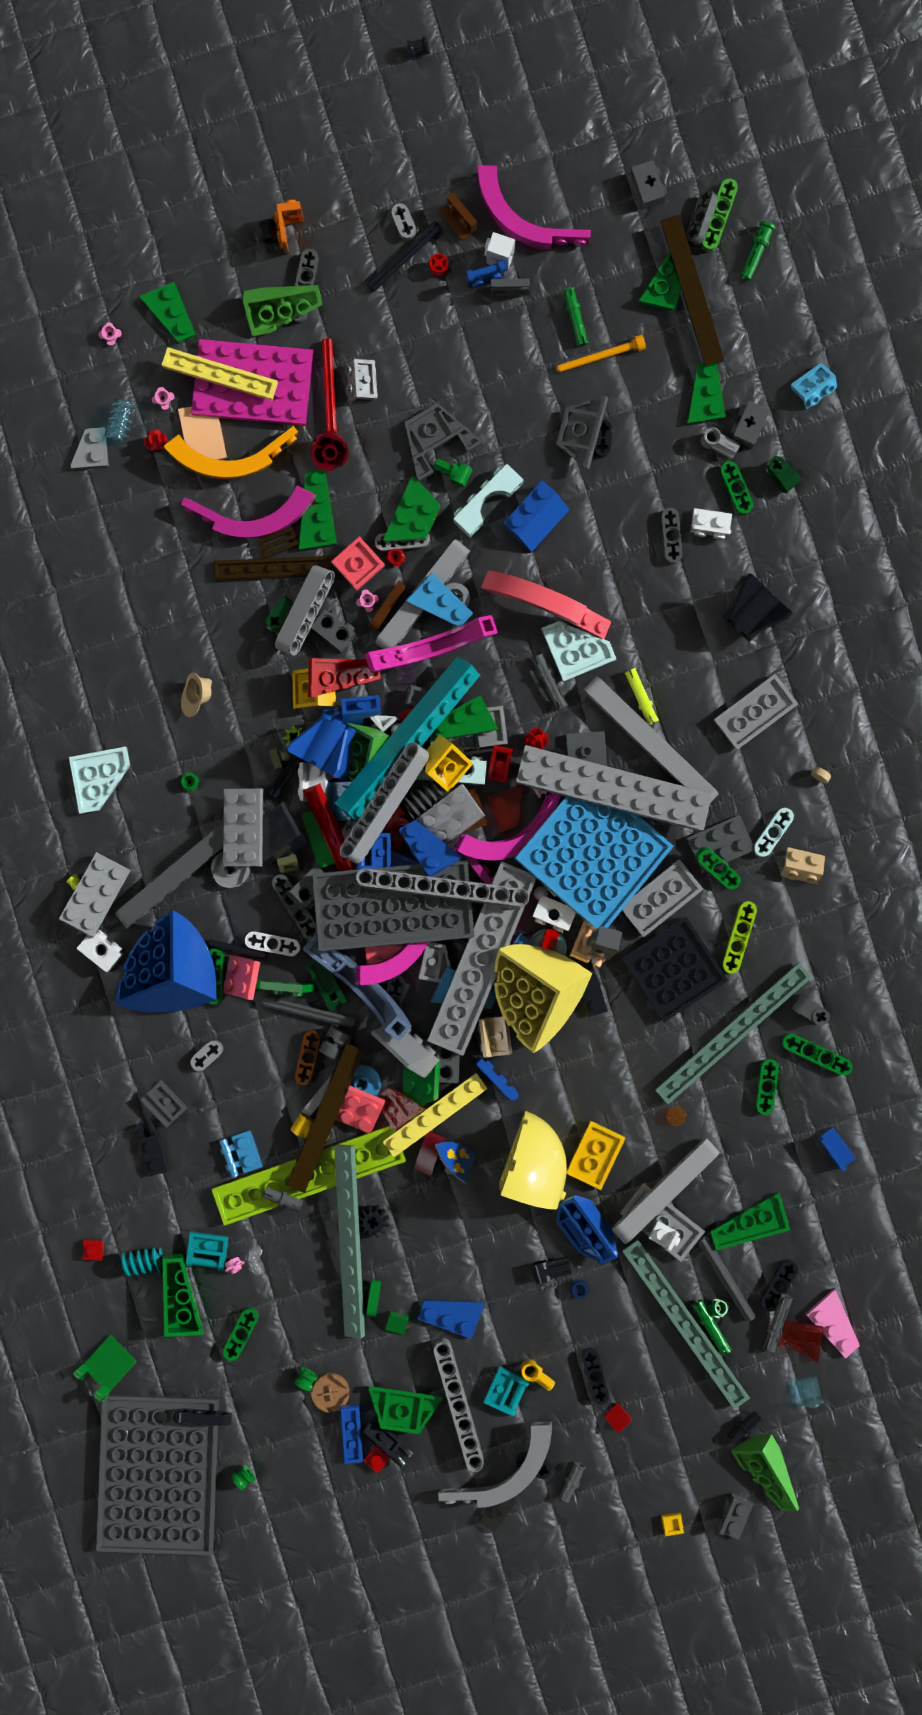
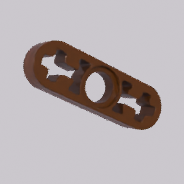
M399 581L372 619L369 628L375 632L380 630L407 589L405 584Z
M316 1030L307 1031L303 1037L295 1073V1080L300 1085L309 1084L313 1078L321 1042V1035ZM312 1033L315 1034V1038H318L312 1045V1047H316V1051L310 1048L304 1049L305 1045L309 1046L310 1040L307 1039V1036H311ZM305 1052L313 1054L312 1062L306 1063L303 1060ZM301 1064L312 1066V1069H307L306 1075L309 1076V1079L306 1078L305 1081H301L302 1078L299 1077V1074H302L304 1067H300Z

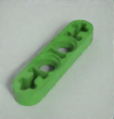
M725 179L720 186L717 195L718 200L707 230L709 232L706 233L705 239L701 243L702 249L706 252H713L719 244L738 189V185L733 179ZM730 185L731 190L729 192L728 197H724L726 187ZM724 202L728 208L725 211H720L717 204ZM713 220L721 222L719 229H714L711 226ZM711 233L715 234L712 240L713 243L711 244V246H708L707 241L709 240Z

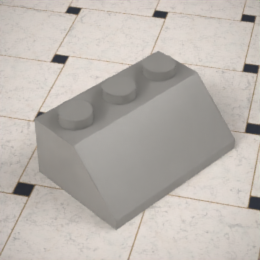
M383 1026L371 1032L408 1069L424 1078L439 1061L434 1055L436 1052L427 1045L425 1047L422 1044L423 1039L417 1034L412 1035L410 1033L411 1028L400 1041L388 1034Z

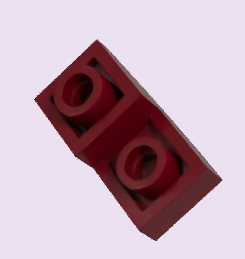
M432 1131L426 1134L415 1164V1170L429 1176L434 1174L439 1158L435 1144L445 1142L446 1137Z

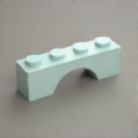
M508 464L504 467L500 466L494 472L495 476L492 480H486L480 487L482 490L477 495L475 493L472 494L467 500L468 504L464 508L460 507L454 513V523L469 538L483 525L480 510L485 500L494 495L511 497L523 484V479Z

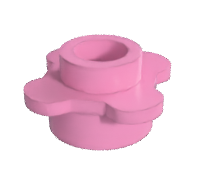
M110 322L106 323L99 332V337L106 340L110 346L114 345L115 340L122 335L121 331L116 329Z
M159 387L155 396L152 397L153 404L160 405L163 410H167L171 400H174V394L172 392L169 393L163 387Z
M365 589L362 591L360 599H357L356 604L359 607L365 608L367 612H372L373 606L379 601V597Z
M239 1257L231 1259L225 1263L227 1268L225 1272L234 1274L242 1269L241 1266L245 1264L244 1261H240Z

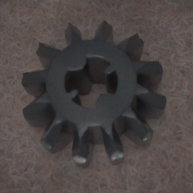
M368 1205V1211L363 1208L361 1210L363 1215H359V1220L362 1221L359 1222V1227H364L361 1233L364 1234L366 1231H369V1238H371L372 1232L378 1238L379 1231L385 1234L386 1230L384 1227H389V1223L386 1220L390 1217L389 1215L383 1216L386 1212L385 1208L380 1212L378 1211L379 1205L375 1206V1210L372 1209L371 1205ZM372 1217H375L376 1221L379 1223L371 1225L370 1220L372 1219Z

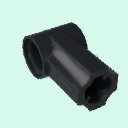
M568 1257L551 1261L540 1260L531 1264L536 1284L551 1281L552 1278L572 1274Z

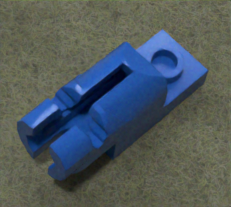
M380 696L341 699L342 706L323 709V713L345 725L347 723L360 725L363 724V717L381 715Z

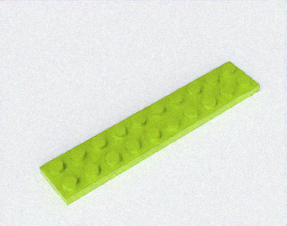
M394 1124L338 1143L340 1145H355L357 1179L406 1162L403 1151L393 1157L383 1143L385 1139L396 1132ZM335 1145L323 1149L305 1193L286 1186L297 1158L212 1188L211 1190L224 1226L279 1207L278 1203L262 1198L267 1186L282 1193L285 1191L287 1195L297 1199L335 1187Z

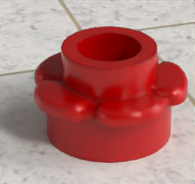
M392 549L387 552L386 560L392 566H400L405 561L402 549Z

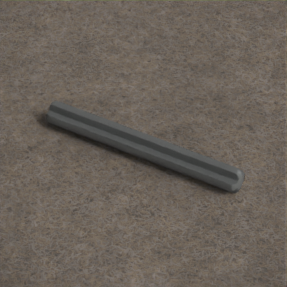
M264 996L262 1000V1006L348 1028H353L355 1025V1018L269 996Z
M708 1237L700 1238L697 1241L698 1245L746 1322L754 1320V1312Z

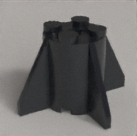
M749 573L744 578L733 605L722 617L729 624L733 621L734 623L731 626L740 634L743 631L742 636L750 643L759 632L788 619L793 612L752 573Z

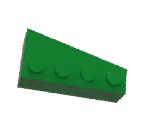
M163 1254L164 1337L204 1335V1328L183 1254Z

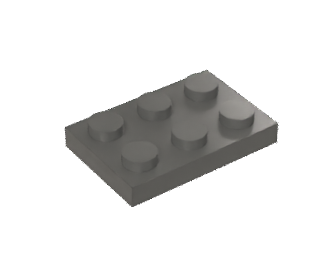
M740 815L686 838L701 873L708 871L696 858V852L701 847H709L725 862L754 851V846ZM702 855L703 858H706L709 862L712 861L708 855Z

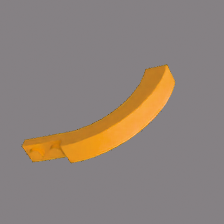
M292 426L258 453L234 461L217 460L204 456L192 449L180 435H177L164 445V449L179 464L197 474L214 479H239L254 475L272 465L273 461L269 456H277L282 451V446L285 444L289 446L297 440L295 436L298 435V431Z

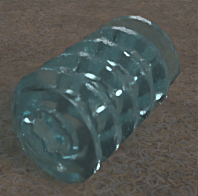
M113 398L116 402L112 403V408L115 410L110 411L112 416L108 418L110 425L106 426L109 432H105L104 436L114 441L123 442V439H129L125 431H131L126 425L133 424V421L128 419V417L135 416L130 409H136L137 407L126 400Z

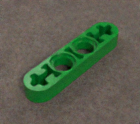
M788 1033L782 1038V1045L786 1050L842 1076H846L852 1071V1063L848 1059L802 1037ZM794 1037L793 1041L798 1044L802 1040L803 1043L799 1047V1052L796 1051L798 1047L794 1045L788 1047L786 1040ZM806 1045L813 1047V1053L810 1056H806L803 1053V1048ZM824 1053H828L831 1056V1060L827 1064H823L820 1059ZM835 1057L838 1058L836 1060V1062L843 1064L844 1062H846L845 1065L848 1067L847 1070H842V1072H840L841 1068L836 1065H834L833 1068H831V1066L835 1062Z

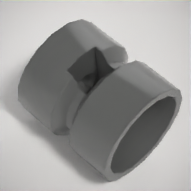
M330 1026L326 1034L327 1040L322 1042L319 1051L338 1061L345 1043H350L352 1036L336 1027Z

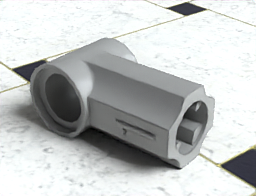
M714 427L707 429L701 436V444L704 448L713 449L731 460L740 446V443L721 434ZM707 435L714 436L715 442H710L707 439Z

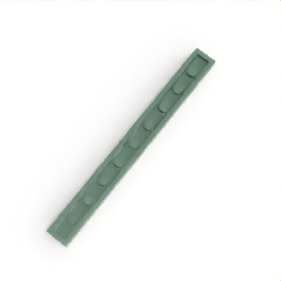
M797 963L662 1082L655 1091L667 1104H670L812 978L800 963Z
M338 1144L334 1146L344 1335L346 1337L363 1338L365 1336L355 1145Z
M636 1239L622 1249L625 1256L734 1410L749 1400L748 1394L639 1240Z

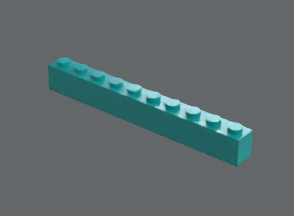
M455 658L334 803L344 814L354 821H358L404 748L412 742L419 746L424 744L479 678L480 674L476 669L461 658Z

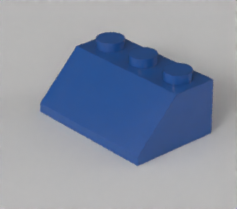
M542 480L503 524V528L532 553L570 509L559 495Z

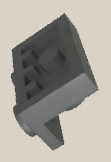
M731 1493L730 1497H727L724 1501L722 1516L719 1515L716 1521L718 1533L722 1536L726 1534L739 1540L754 1505L753 1502Z

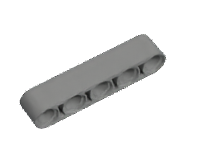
M317 565L311 568L275 641V648L293 656L298 654L334 581L333 571Z

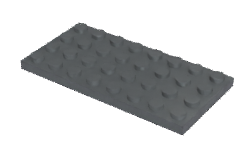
M467 860L458 861L432 877L469 882ZM420 864L372 868L374 870L427 876ZM359 870L312 874L319 952L474 938L471 902L362 888L356 881V874ZM362 874L359 878L362 883H367L371 879L368 874ZM382 876L379 879V883L383 886L388 885L390 882L387 876ZM405 878L400 879L398 885L401 888H406L409 886V881ZM421 881L417 885L422 891L427 890L429 887L425 881ZM442 883L437 886V890L440 893H445L448 891V887ZM459 886L456 892L464 896L467 894V889L464 886Z

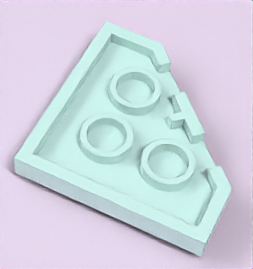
M561 621L541 628L563 682L616 660L611 644L607 640L600 639Z
M127 747L69 757L79 814L100 811L130 767Z

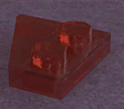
M785 1320L782 1341L789 1346H793L801 1354L804 1352L812 1357V1361L818 1363L823 1326Z

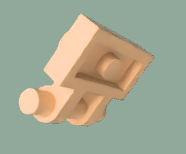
M584 920L570 956L585 963H588L592 957L595 959L593 966L600 968L602 962H605L606 959L587 954V938L596 930Z

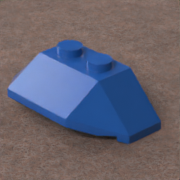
M574 1195L559 1202L556 1223L577 1252L596 1260L601 1265L618 1257L612 1229L590 1199Z

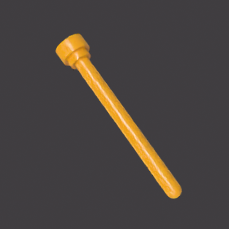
M643 335L634 336L631 342L557 365L556 370L557 372H563L632 349L634 351L638 350V352L645 350L646 345Z

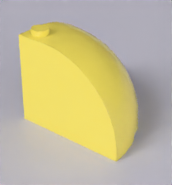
M515 944L500 948L494 967V972L498 973L494 987L498 1005L508 1026H512L517 1033L516 1037L519 1041L535 1053L556 1035L573 1013L588 985L592 973L558 952L534 945Z
M525 1111L499 1182L500 1195L540 1208L557 1209L559 1202L563 1201L566 1192L563 1191L567 1172L565 1151L558 1135L549 1124L538 1116Z

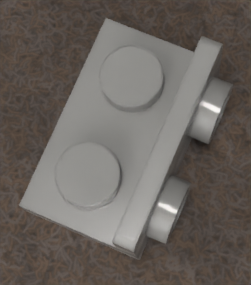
M353 359L345 368V375L348 379L346 392L349 396V402H354L357 399L376 400L375 360Z

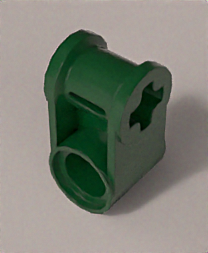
M774 456L765 466L767 475L786 494L801 481L800 475L780 456ZM775 464L778 465L776 469L773 468Z
M287 596L281 599L266 618L267 627L272 633L280 632L294 604ZM274 620L276 622L278 620L279 625L272 626L271 621Z

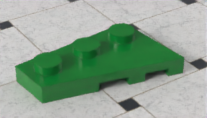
M704 363L697 365L687 425L725 419L717 364L705 367Z
M480 695L450 711L434 732L437 737L441 735L447 739L499 729Z
M257 980L255 992L267 993V990H273V994L284 995L285 991L291 992L292 996H302V993L317 992V985Z

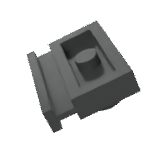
M529 278L491 279V296L529 295Z
M162 1080L141 1099L145 1106L166 1128L188 1108Z

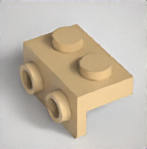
M788 847L781 876L791 880L804 881L808 884H818L823 876L825 856Z
M504 1017L480 1019L478 1031L481 1035L480 1048L483 1057L488 1058L512 1054L509 1026Z

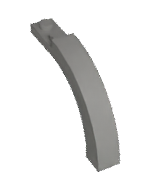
M552 1421L532 1422L530 1447L526 1459L520 1468L509 1478L488 1487L441 1489L438 1493L439 1501H444L445 1504H453L456 1500H463V1503H473L477 1500V1507L482 1508L498 1505L518 1495L533 1481L544 1463L551 1442Z

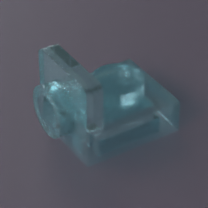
M816 1375L797 1379L801 1401L805 1407L816 1408L819 1404L824 1403Z

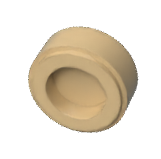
M814 767L811 775L822 783L827 784L831 778V775L820 767Z

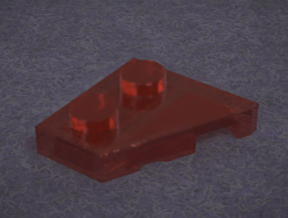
M522 785L487 797L500 833L518 827L523 791Z
M387 1088L377 1096L385 1100L381 1111L394 1131L399 1130L425 1109L422 1105L393 1088Z

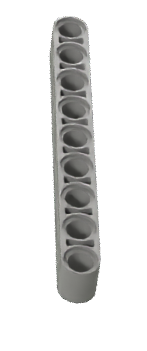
M596 676L583 689L584 693L681 786L711 793L710 803L719 795L718 791L599 677Z
M366 868L359 870L356 874L358 885L367 889L522 908L529 901L528 892L521 888ZM362 874H368L371 877L367 883H362L359 878ZM387 876L390 879L389 884L386 886L379 883L380 877ZM407 879L409 886L401 888L398 885L399 880ZM425 881L429 887L427 890L422 891L418 888V883ZM439 884H446L448 891L440 893L437 890ZM459 886H464L467 889V894L461 896L457 894L456 889ZM484 889L487 893L486 897H477L476 890ZM503 891L506 899L503 901L497 900L495 893ZM523 894L525 902L517 903L515 895Z

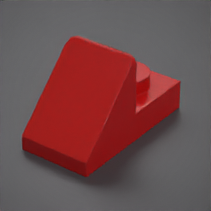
M494 745L487 779L506 783L513 749Z

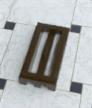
M292 526L257 540L264 559L299 546ZM288 533H291V535L287 537H284L282 539H279L275 542L263 546V544L266 542H269ZM289 540H294V542L268 553L265 551Z

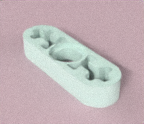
M779 809L754 844V853L757 856L764 857L771 853L793 821L794 815L790 809ZM787 812V817L789 819L788 821L784 820L781 823V825L784 826L782 829L781 826L775 824L774 821L776 820V822H779L782 818L780 816V813L783 814ZM771 827H776L779 831L776 838H771L768 834V830ZM765 836L766 839H768L769 841H773V843L771 845V843L768 842L765 846L767 851H762L760 853V848L758 847V845H763L766 840L763 839V837Z

